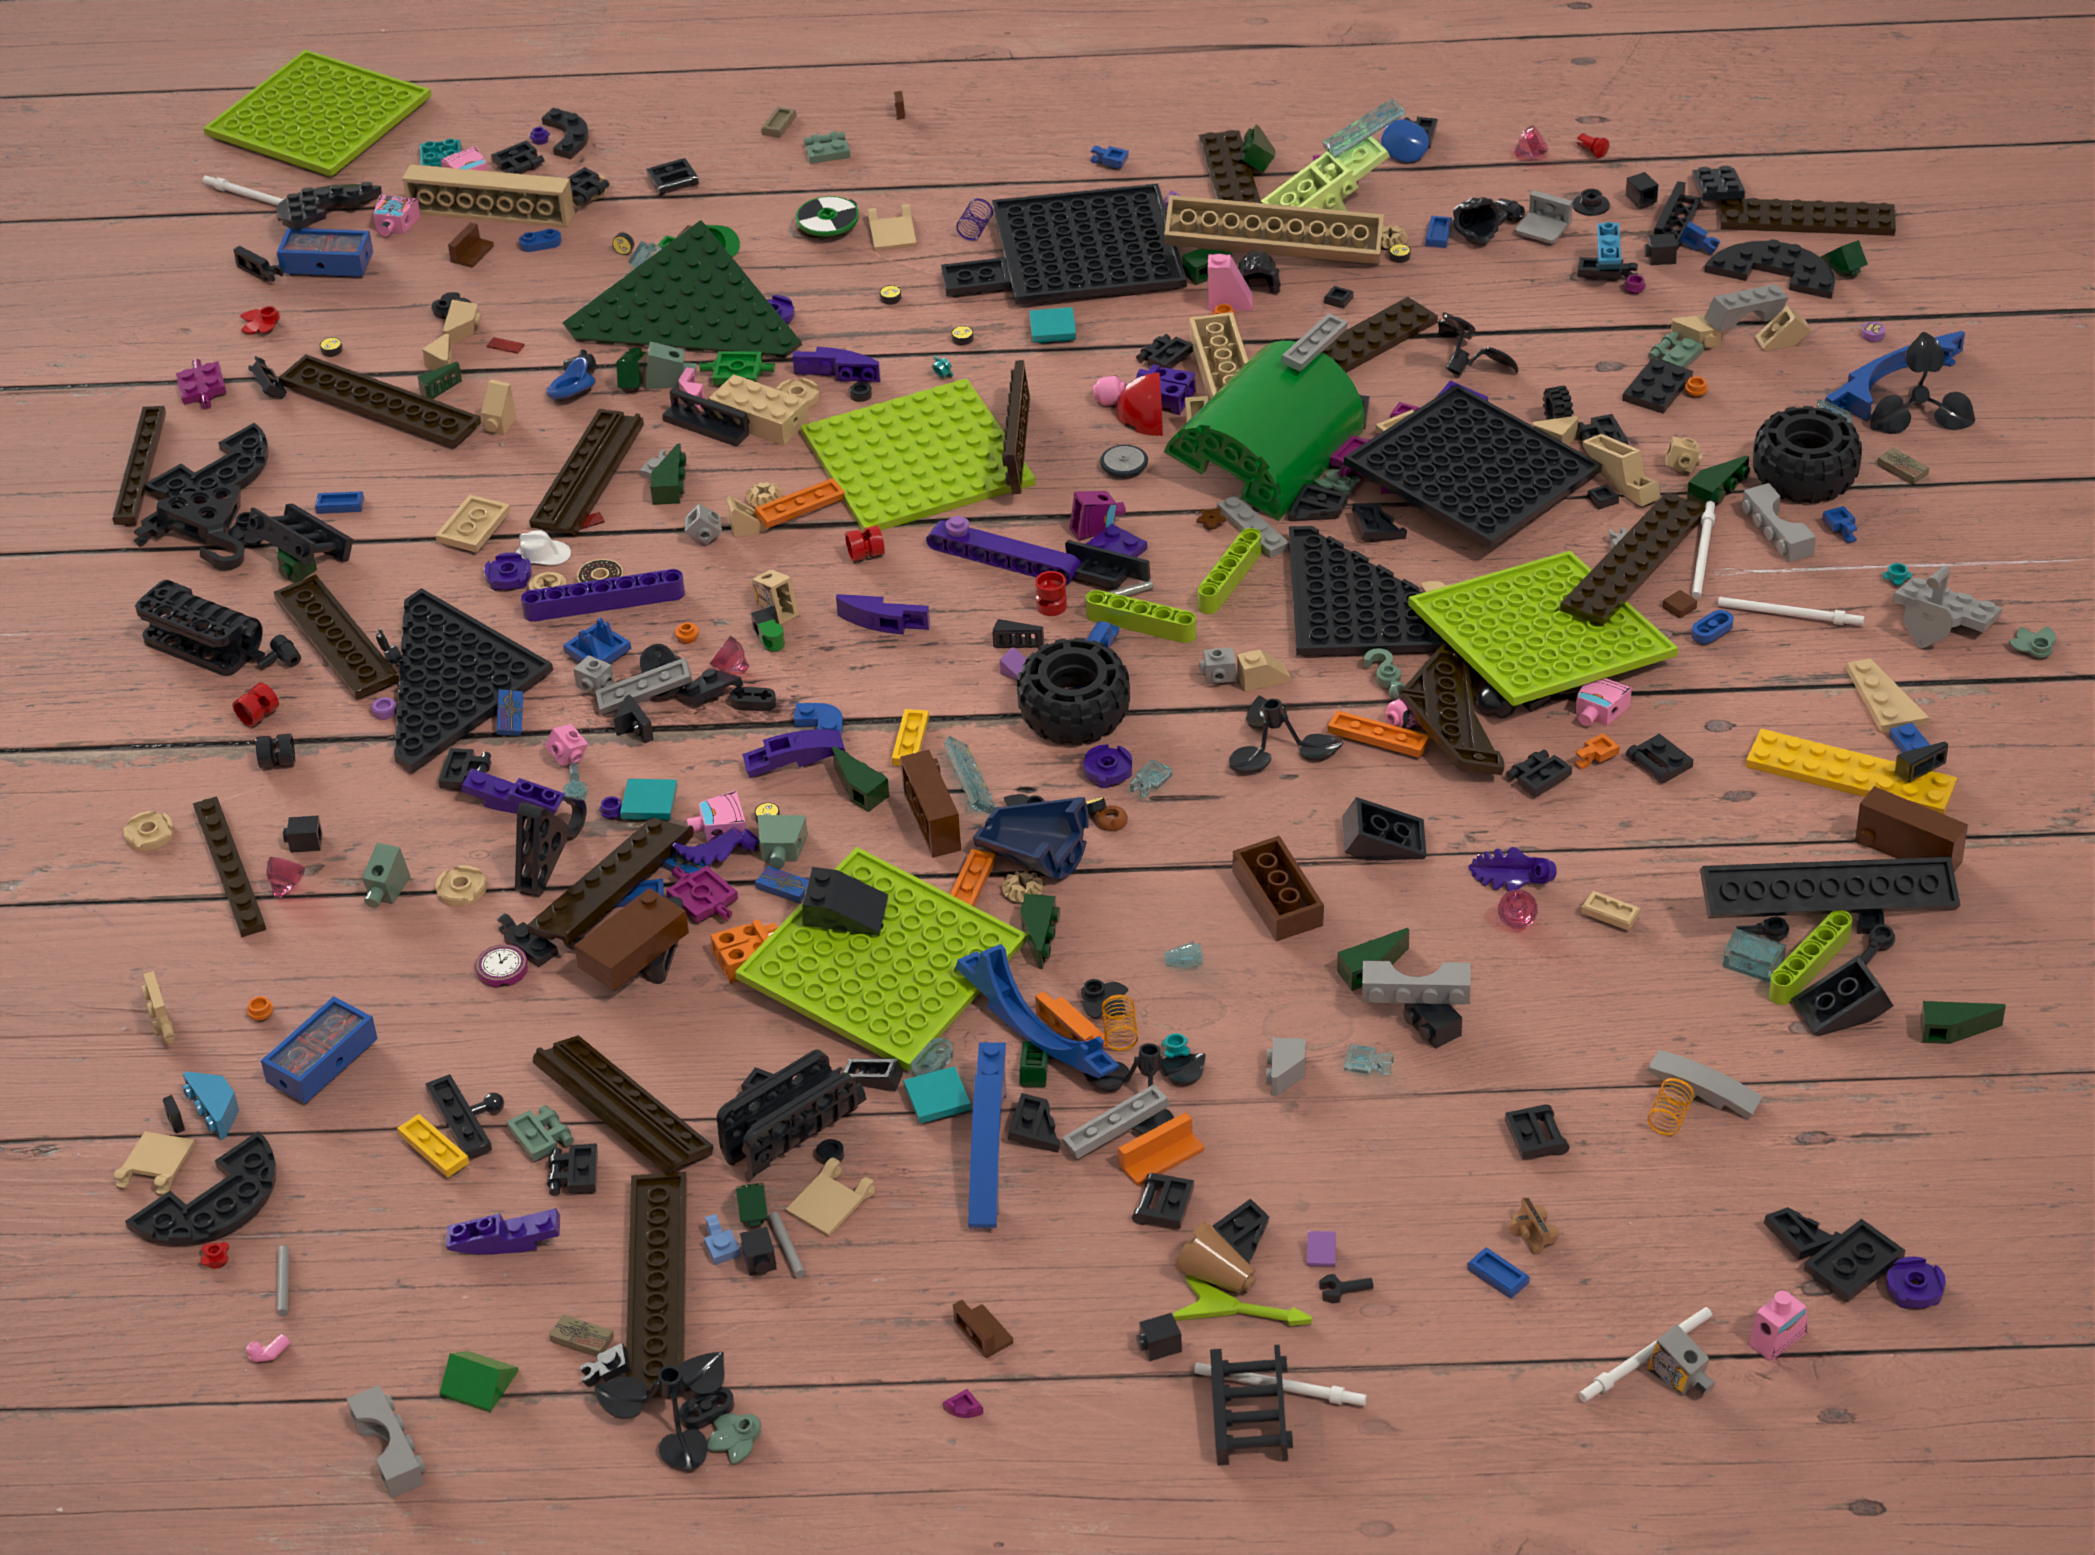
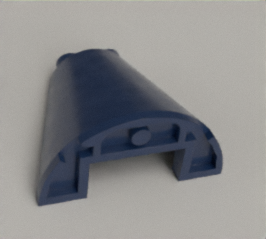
M1085 797L997 807L986 820L985 827H980L973 836L974 845L1048 877L1065 878L1077 868L1087 841L1083 840L1084 828L1089 827Z

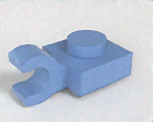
M716 1214L705 1217L709 1236L704 1238L714 1265L741 1256L740 1248L731 1229L722 1232Z

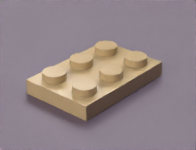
M469 495L435 535L436 541L441 544L478 552L511 512L510 505Z

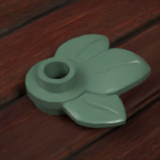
M1331 469L1326 472L1325 478L1316 479L1314 483L1322 488H1333L1334 491L1349 495L1353 493L1355 484L1360 482V477L1356 474L1339 477V470Z
M2048 626L2041 629L2037 634L2019 627L2017 638L2009 640L2010 645L2014 649L2028 652L2036 658H2045L2052 654V645L2056 642V635Z
M728 1413L720 1416L714 1421V1425L718 1430L710 1436L707 1448L710 1452L728 1450L729 1458L733 1465L741 1462L752 1452L753 1441L760 1436V1420L753 1414L738 1416L734 1413Z

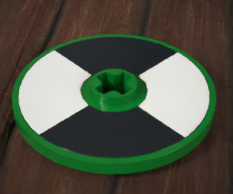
M824 196L809 200L801 205L796 212L798 227L804 232L816 236H832L844 233L854 227L859 220L857 206L852 201L837 196Z

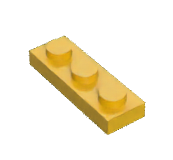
M904 710L892 755V765L901 766V756L921 752L929 721L928 710Z
M420 1114L397 1128L399 1136L447 1178L469 1164L468 1156Z

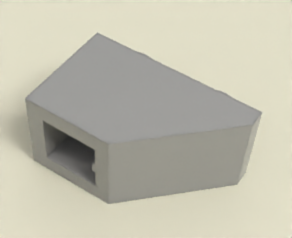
M1273 1038V1049H1267V1065H1272V1068L1266 1069V1085H1271V1096L1279 1095L1305 1077L1306 1039Z

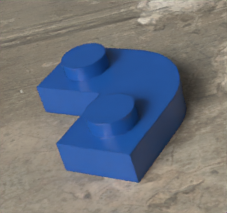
M796 703L794 714L795 727L817 726V729L839 730L842 737L843 716L837 707L827 703Z

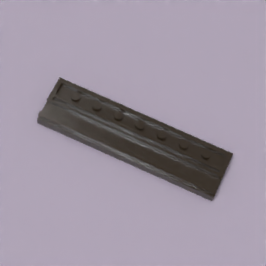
M598 409L530 518L531 528L573 533V536H577L643 428L644 421L640 414L636 413L635 416H626L621 411Z
M651 818L528 923V934L551 941L558 938L563 940L565 945H570L677 851L673 847L675 842L681 845L687 843L693 837V826L685 827L657 818Z
M579 1035L553 1043V1048L544 1050L541 1047L536 1049V1053L533 1055V1063L666 1174L670 1173V1169L712 1155L714 1145Z

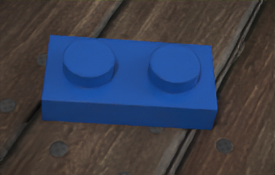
M1913 723L1890 729L1889 737L1902 753L1930 745Z

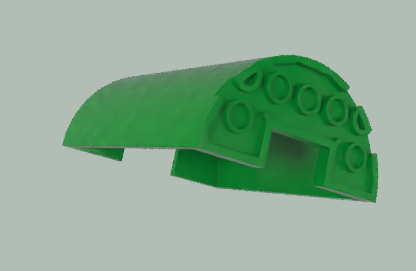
M1277 341L1262 347L1169 440L1164 450V453L1201 475L1207 470L1210 461L1244 481L1245 484L1240 498L1278 521L1291 509L1304 484L1314 485V480L1319 479L1332 466L1330 465V456L1352 435L1359 437L1363 433L1365 421L1363 404L1355 385L1333 358L1321 352L1301 372L1281 363L1282 355L1296 343L1294 341Z

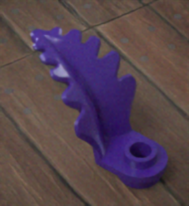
M732 827L727 832L712 837L708 843L684 846L675 842L673 847L680 855H685L686 860L693 859L695 864H699L701 860H704L705 864L710 865L715 858L719 861L727 859L737 844L747 852L749 850L756 851L760 840L748 829H744L741 832L737 828Z
M1516 847L1509 848L1507 855L1501 849L1496 848L1494 850V857L1485 851L1483 853L1484 858L1478 854L1477 859L1473 858L1472 863L1469 864V870L1472 871V877L1476 876V881L1483 879L1482 884L1486 886L1493 880L1494 890H1498L1506 884L1507 891L1512 893L1527 883L1547 884L1553 881L1557 874L1556 865L1553 861L1547 858L1528 857Z

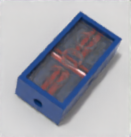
M287 228L277 250V257L283 273L292 275L310 274L358 277L364 276L374 251L370 231L308 228L294 230Z
M333 996L261 1060L266 1083L304 1104L307 1103L378 1039L373 1017Z

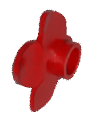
M273 306L240 314V317L247 321V323L241 329V332L245 334H254L258 331L261 333L269 332L280 319V313Z

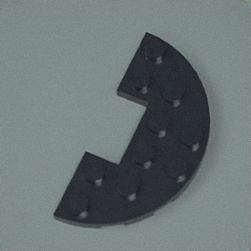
M372 182L332 185L314 189L303 188L299 193L288 194L287 198L277 205V219L282 221L283 226L300 230L326 219V210L324 209L338 203L356 206L382 195L381 186L373 185Z
M1775 239L1739 243L1717 252L1705 264V273L1747 281L1752 270L1792 277L1789 284L1790 291L1832 299L1834 293L1835 278L1829 265L1821 257L1802 248L1798 244L1779 242Z
M252 423L218 442L219 449L226 454L225 456L195 473L181 463L145 483V489L148 493L158 498L166 499L231 484L238 485L240 488L249 485L260 474L267 463L269 448L266 436L256 423ZM220 493V494H217L215 497H216V498H219V497L227 496V495H226V494H223V493ZM197 498L193 502L205 501V499Z
M257 1131L215 1160L216 1168L227 1176L222 1181L188 1204H185L174 1193L168 1191L125 1220L127 1228L144 1239L169 1245L202 1243L230 1234L252 1219L265 1205L273 1191L277 1171L269 1142Z

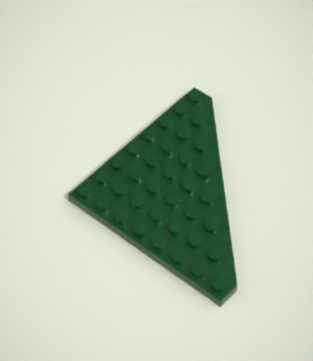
M702 220L698 221L562 322L572 337L579 342L587 340L604 344L625 343L629 346L642 347L649 345L650 342L693 351L762 352V356L764 354L776 355V357L781 358L787 357L802 346L800 339Z

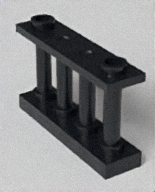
M293 503L286 504L284 515L270 517L255 507L250 510L247 530L306 565H311L313 553L327 552L341 561H348L350 558L353 538Z
M1274 1345L1275 1359L1231 1363L1228 1360H1223L1222 1349H1210L1217 1465H1229V1453H1234L1235 1449L1281 1446L1282 1461H1288V1449H1293L1292 1431H1286L1282 1374L1288 1373L1287 1356H1281L1280 1345ZM1276 1371L1277 1384L1230 1387V1384H1224V1378L1230 1377V1374ZM1278 1396V1409L1232 1412L1231 1409L1226 1410V1402H1231V1399ZM1279 1421L1280 1434L1233 1438V1435L1227 1434V1428L1233 1427V1424Z

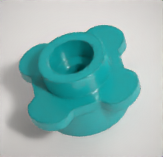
M935 356L934 360L936 362L932 365L934 372L941 378H945L947 375L952 377L951 363L945 358L940 359L938 356Z
M1893 563L1889 566L1888 571L1883 573V578L1889 579L1891 583L1900 586L1903 585L1905 580L1912 578V573L1908 571L1906 565Z
M1179 1033L1168 1035L1162 1041V1047L1165 1048L1164 1056L1173 1058L1174 1056L1189 1055L1188 1039Z

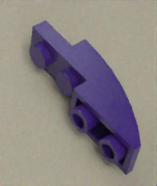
M817 347L816 352H793L794 374L836 376V381H881L879 362L860 353L830 347Z
M836 594L838 616L855 625L879 632L904 635L905 629L929 630V606L884 603V598L878 596Z
M814 729L790 732L764 739V747L742 755L747 773L751 778L797 762L798 766L802 767L833 756L832 747L834 746L842 751L846 750L839 730Z
M475 769L470 770L462 784L461 792L484 799L485 807L517 814L518 806L522 802L545 808L552 814H555L563 801L562 796L565 797V793L518 778L516 783H512Z
M557 1208L503 1220L499 1213L448 1225L446 1247L450 1251L486 1255L536 1250L537 1241L560 1236V1214Z

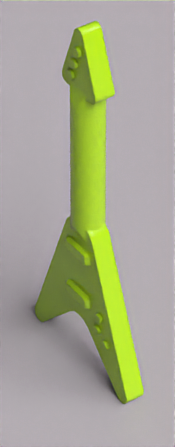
M1188 1275L1185 1277L1186 1283L1199 1300L1173 1313L1175 1321L1240 1313L1286 1321L1289 1326L1312 1324V1316L1294 1307L1290 1310L1240 1302L1238 1299Z

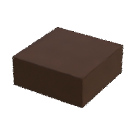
M894 91L897 120L905 119L902 91Z
M1678 590L1663 600V608L1678 618H1682L1697 608V600L1682 590Z

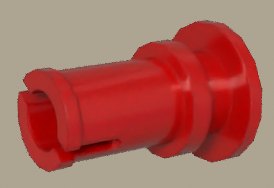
M1581 133L1577 138L1579 140L1577 145L1589 149L1597 158L1604 157L1609 150V141L1606 138H1593L1585 133Z

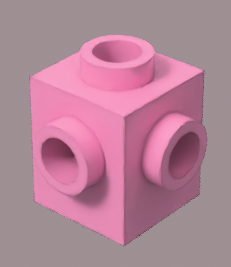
M572 724L553 728L545 747L558 763L564 766L579 762L584 756L588 743Z

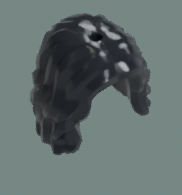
M1470 198L1458 204L1453 210V227L1471 242H1478L1479 244L1488 243L1499 230L1498 225L1501 219L1499 213L1501 210L1491 198Z
M1258 249L1251 250L1243 255L1238 269L1245 282L1248 284L1249 279L1263 278L1269 284L1272 294L1279 293L1281 286L1279 269L1276 268L1272 257L1266 251Z

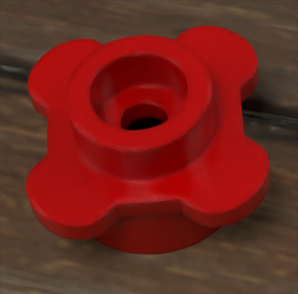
M221 1242L220 1244L207 1243L201 1248L203 1257L200 1261L204 1266L218 1269L223 1267L229 1260L227 1256L229 1244L227 1242Z

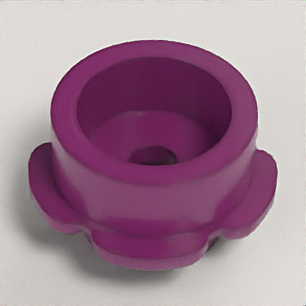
M1633 274L1627 277L1624 287L1630 293L1638 294L1646 288V283H1644V278L1641 275Z

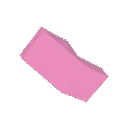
M686 367L678 380L679 390L705 399L703 384L696 383L695 369ZM695 404L696 407H697L699 410H701L700 405Z

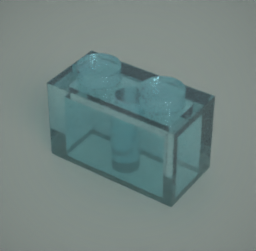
M1736 928L1724 949L1723 967L1770 983L1771 974L1785 960L1786 944Z

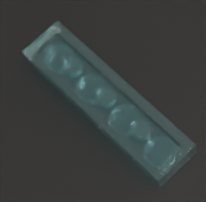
M1392 98L1323 141V146L1336 158L1404 116V108Z
M949 736L943 743L948 752L947 756L954 765V772L959 776L962 783L961 787L969 798L968 803L977 811L982 810L991 814L996 806L968 745Z

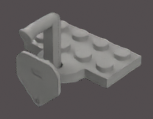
M1946 565L1942 566L1931 577H1928L1927 580L1911 578L1895 592L1893 602L1906 606L1903 622L1920 648H1925L1946 638L1950 634L1951 627L1963 625L1984 632L2000 617L2002 608L1995 606L1990 601L1974 599L1966 593L1950 591L1947 584L1951 571L1950 567Z

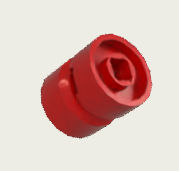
M878 525L866 527L863 532L854 530L845 533L846 547L852 562L865 559L868 554L871 557L885 554L884 541Z
M1046 571L1039 574L1035 579L1037 610L1046 616L1062 614L1067 609L1066 578L1063 574L1056 571Z
M259 682L247 694H243L235 700L232 707L235 715L243 724L253 727L264 716L269 715L279 707V700L275 692L268 685Z

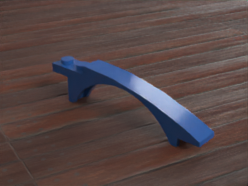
M1959 331L1935 337L1944 352L1943 366L1952 367L1955 365L1956 360L1952 359V357L1963 351L1965 332ZM1910 345L1881 356L1849 373L1848 383L1826 396L1824 408L1831 410L1835 414L1847 410L1865 421L1870 420L1872 416L1870 413L1871 405L1873 404V399L1870 395L1871 388L1878 380L1889 373L1908 368L1905 362V354Z
M1001 944L982 951L980 954L974 952L957 960L955 968L989 999L987 1008L1050 1056L1097 1078H1101L1119 1069L1120 1065L1102 1049L1104 1040L1100 1036L1088 1041L1070 1040L1055 1033L1042 1023L1029 1008L1018 990L1009 967L1006 949Z
M979 1042L971 1138L969 1228H997V1214H999L1000 1121L1003 1098H1006L1007 1093L1005 1077L1006 1042Z

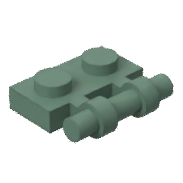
M833 131L827 135L818 136V134H813L811 137L804 138V145L806 146L810 164L851 158L844 132L836 133V131Z
M1673 331L1671 334H1666L1660 344L1657 343L1651 348L1648 358L1650 360L1658 358L1664 362L1687 368L1704 352V344L1686 337L1678 341L1679 334Z
M547 1105L539 1108L540 1114L537 1116L529 1110L507 1121L508 1130L533 1161L552 1153V1149L557 1148L556 1141L563 1142L565 1146H570L574 1142L570 1129L559 1121V1115ZM547 1126L551 1127L552 1129L547 1131L544 1127Z

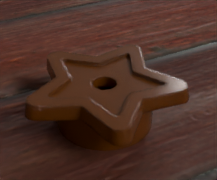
M1220 508L1211 511L1201 509L1202 516L1197 519L1196 523H1202L1204 528L1212 530L1218 528L1222 522L1227 520L1226 517L1220 515Z

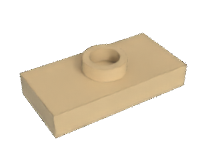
M1593 891L1582 905L1581 913L1629 931L1640 915V908Z

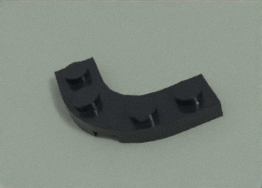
M552 108L542 117L543 125L566 132V136L553 147L554 155L571 160L587 144L589 139L588 127L578 114L560 110L559 108Z

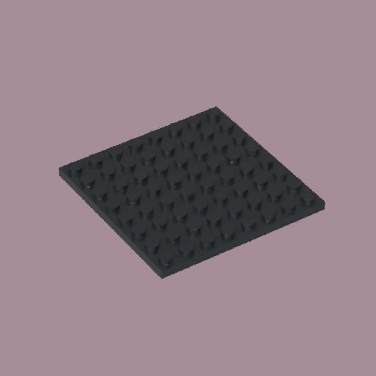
M1158 183L992 200L994 218L1015 304L1049 302L1062 299L1070 300L1081 297L1091 298L1101 295L1187 287V279L1177 246L1165 245L1164 234L1167 211Z
M1457 384L1346 455L1343 464L1353 471L1358 472L1372 482L1379 484L1489 548L1495 546L1599 474L1603 465Z

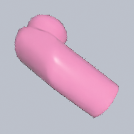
M280 1334L269 1346L261 1347L259 1342L250 1343L246 1348V1353L253 1362L274 1360L290 1345V1341L286 1336Z

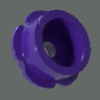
M536 127L531 131L529 137L532 139L533 144L543 145L548 142L550 133L543 127Z
M606 797L602 800L599 808L601 815L608 819H616L621 815L622 803L617 797Z

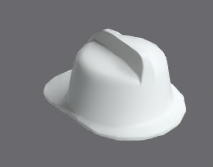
M540 530L522 533L520 535V547L516 551V553L522 555L523 559L527 560L528 558L531 564L541 565L562 564L571 556V550L568 545L551 540L546 532Z

